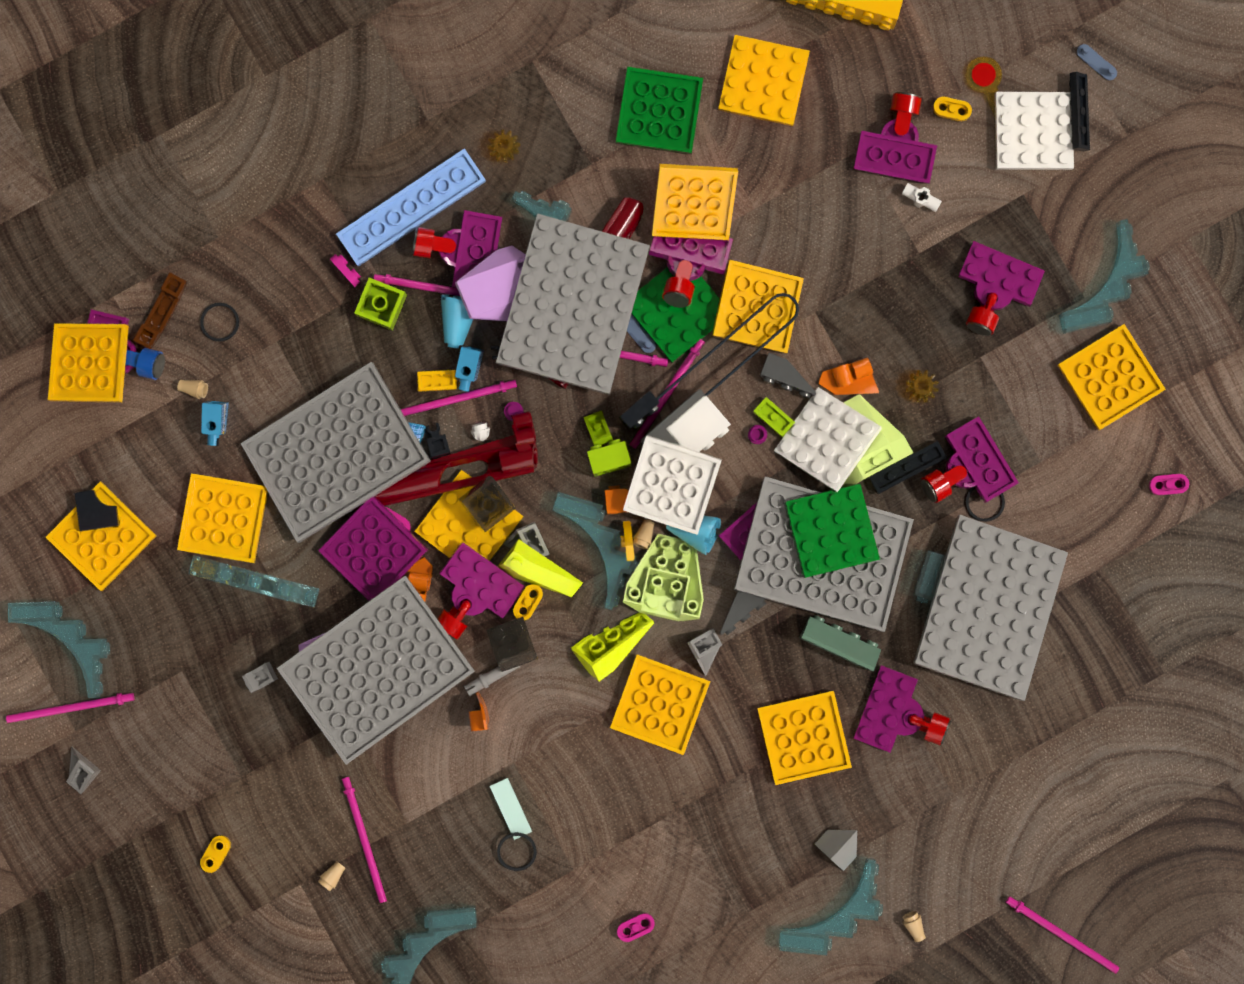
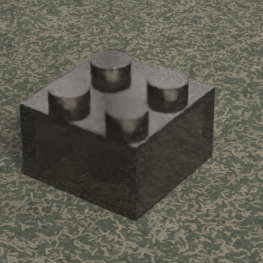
M487 476L458 499L484 532L488 531L516 509L491 476Z
M524 617L486 630L501 672L539 659Z

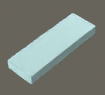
M506 778L491 785L490 788L510 832L524 834L532 832L509 779ZM513 836L514 840L521 837V836Z

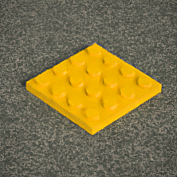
M735 35L718 110L793 126L810 51Z
M659 164L652 236L729 240L738 168Z
M728 260L712 336L722 339L726 338L777 294H790L798 303L804 278ZM777 297L728 340L760 347L793 318L796 311L794 302L789 297ZM794 321L764 346L763 349L787 354Z
M54 324L48 400L122 403L129 326L126 324Z
M1125 324L1057 365L1098 431L1166 390Z
M461 470L452 482L472 477ZM480 484L444 492L414 532L449 558L460 543L463 542L491 561L524 516Z
M191 473L177 550L255 563L268 494L266 487Z
M100 481L92 490L96 491L97 497L102 503L108 506H117L120 526L80 532L77 508L75 507L46 538L100 591H103L157 535Z
M637 655L610 728L684 755L710 681Z
M834 691L757 708L775 785L852 768Z

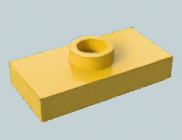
M456 370L417 372L418 392L457 390Z
M623 521L624 535L620 536L621 547L626 548L627 561H634L631 522Z

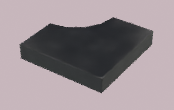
M95 490L74 493L80 532L120 526L117 506H108L102 503L97 497Z

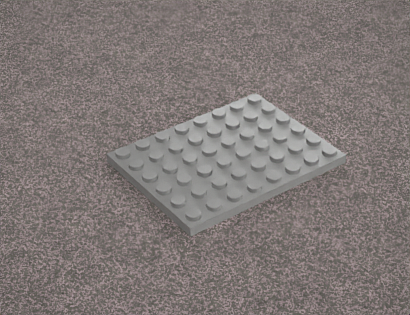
M537 213L496 363L609 395L650 245Z
M373 362L365 365L241 443L297 543L302 542L370 498L431 462Z
M764 477L734 590L885 632L914 519L866 506L880 560L803 578L784 502L821 492Z
M958 515L913 664L1020 701H1025L1068 552L966 516Z
M406 575L277 668L346 765L475 672Z

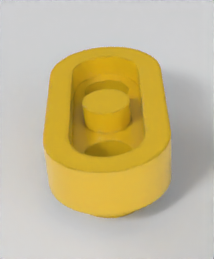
M939 97L933 104L934 113L942 118L962 122L966 121L972 113L971 105L962 100ZM944 105L946 110H940L939 106ZM958 110H964V115H960Z
M528 585L513 608L514 616L518 620H528L540 603L543 591L538 585ZM533 590L537 592L535 598L530 597V592ZM522 607H525L527 609V613L525 615L520 614V609Z
M219 835L210 842L200 861L201 868L205 872L212 873L220 868L231 848V842L228 837ZM218 842L223 844L222 849L217 848ZM208 859L213 861V866L207 865Z

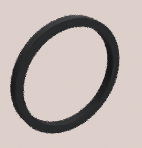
M214 303L203 311L200 319L201 329L211 340L219 342L229 340L236 334L239 328V316L230 305ZM225 306L235 314V329L225 338H214L204 328V317L213 307Z
M972 487L966 496V508L969 514L976 520L983 522L998 518L1005 507L1003 493L1000 494L1002 505L998 514L992 518L983 519L974 515L969 507L970 494L976 489Z
M519 832L506 835L500 841L497 848V856L500 863L512 871L527 869L533 864L537 855L536 845L532 838ZM513 836H521L529 840L534 849L531 861L522 867L507 865L500 855V848L505 840Z

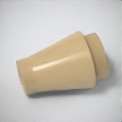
M180 380L178 383V391L197 399L205 398L208 393V384L204 383L203 380Z
M644 519L633 537V545L641 549H647L651 545L655 525L653 521Z
M336 861L333 866L319 876L318 883L329 891L332 888L335 889L346 868Z
M917 911L905 914L902 917L904 926L915 942L923 941L926 937L921 915Z

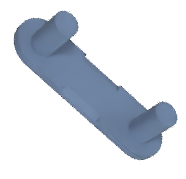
M1082 44L1077 48V55L1106 80L1115 79L1117 76L1116 68L1097 54L1091 47Z
M631 314L627 332L645 353H652L656 348L654 340Z

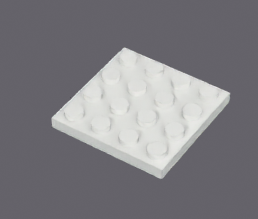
M1070 92L995 93L996 169H1074V149L1071 143Z
M818 387L815 391L816 395L810 398L794 421L793 426L787 431L774 451L838 492L882 428Z
M647 435L623 510L698 535L722 459Z

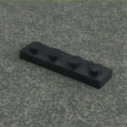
M1072 72L1070 73L1069 81L1071 95L1070 122L1072 125L1071 143L1073 149L1084 152L1090 150L1087 74Z
M936 441L870 476L869 479L877 494H880L947 457L939 442Z

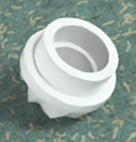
M487 422L471 425V434L476 440L484 441L489 437L490 427H487Z

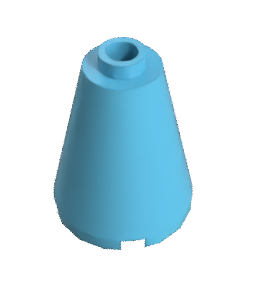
M442 294L441 307L444 342L448 343L447 347L459 348V345H463L473 319L469 318L461 296H453L452 298L449 297V294Z
M704 515L698 535L666 525V529L702 554L707 555V552L711 551L717 539L716 528L720 529L721 519Z

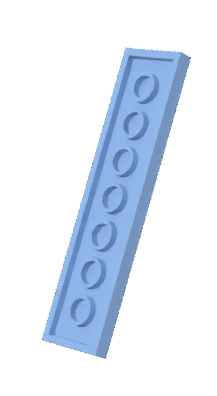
M463 149L336 235L359 267L485 183L486 179L467 151Z

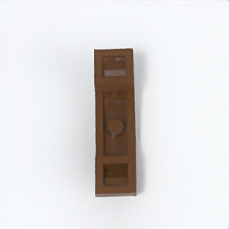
M169 272L161 287L162 291L145 323H142L133 341L148 349L153 348L169 323L182 297L187 281Z

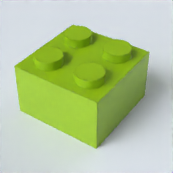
M369 277L354 314L357 317L393 331L407 294L405 291Z
M620 439L610 441L609 445L602 447L601 444L590 447L591 451H587L594 477L631 467L625 441L621 442Z

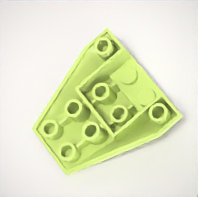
M860 394L844 402V404L881 426L882 429L842 485L843 488L853 486L913 454L904 435Z
M657 534L627 582L623 603L640 613L675 621L700 619L704 599L697 550L680 538Z

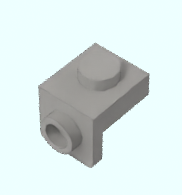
M270 662L242 676L246 687L251 693L262 689L278 679Z

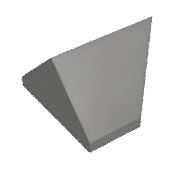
M535 522L517 529L503 544L511 549L519 539L543 556L549 555V551Z
M714 628L687 642L705 676L720 646H722Z
M71 746L69 778L66 782L82 794L101 770Z
M827 829L815 842V845L844 871L857 857V830Z

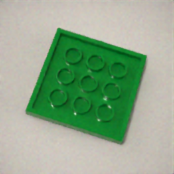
M627 66L616 143L692 155L703 78Z
M667 267L637 291L631 314L671 363H673L700 339H703L713 331L720 298L700 276L698 279L691 281L695 289L689 306L678 308L669 305L662 297L667 279L674 277Z
M861 484L840 488L838 492L832 490L784 502L803 578L880 560Z

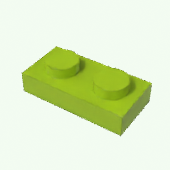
M767 397L753 411L754 414L781 437L795 423Z
M602 411L584 417L594 446L613 441Z

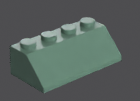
M814 615L813 618L808 617L799 636L800 639L868 671H874L881 649L877 648V643L867 640V642L859 640L861 636L851 631L849 634L842 632V627L834 623L829 626L824 623L825 619Z

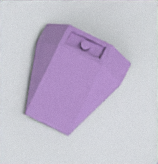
M514 246L498 249L455 282L470 319L508 321L526 254Z

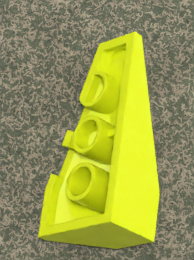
M519 539L498 565L501 570L513 578L572 597L583 584L576 577Z
M635 614L622 620L618 626L611 629L609 626L604 628V632L593 636L591 634L571 647V650L588 673L600 682L618 667L654 624V621L646 614Z

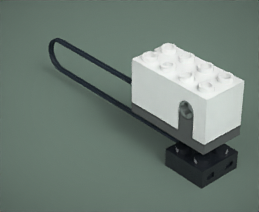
M786 293L773 296L658 397H655L651 391L647 392L618 418L628 429L631 427L636 429L644 422L642 418L646 414L651 416L659 409L657 407L660 403L658 400L770 302L777 297H789L794 302L796 308L795 315L789 322L706 394L701 389L694 392L639 440L643 446L646 436L649 435L700 452L702 449L704 451L708 450L714 444L713 439L723 437L729 431L727 427L731 424L707 396L796 319L799 312L796 299Z

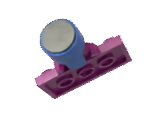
M91 309L87 324L128 325L129 319ZM127 340L125 374L136 367L138 376L153 380L158 379L165 366L163 352L144 348L140 353H137L135 345L130 340Z

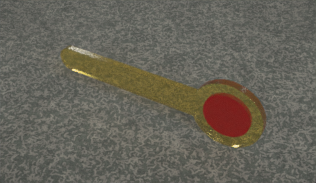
M984 56L972 60L966 68L965 79L972 90L984 93L995 118V93L999 92L997 87L1002 79V70L994 59Z

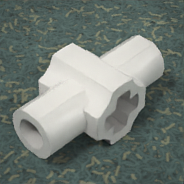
M907 183L902 192L903 195L912 199L914 205L918 208L925 206L936 212L942 202L931 196L930 190L925 187L918 189ZM921 194L925 195L922 201L918 199Z

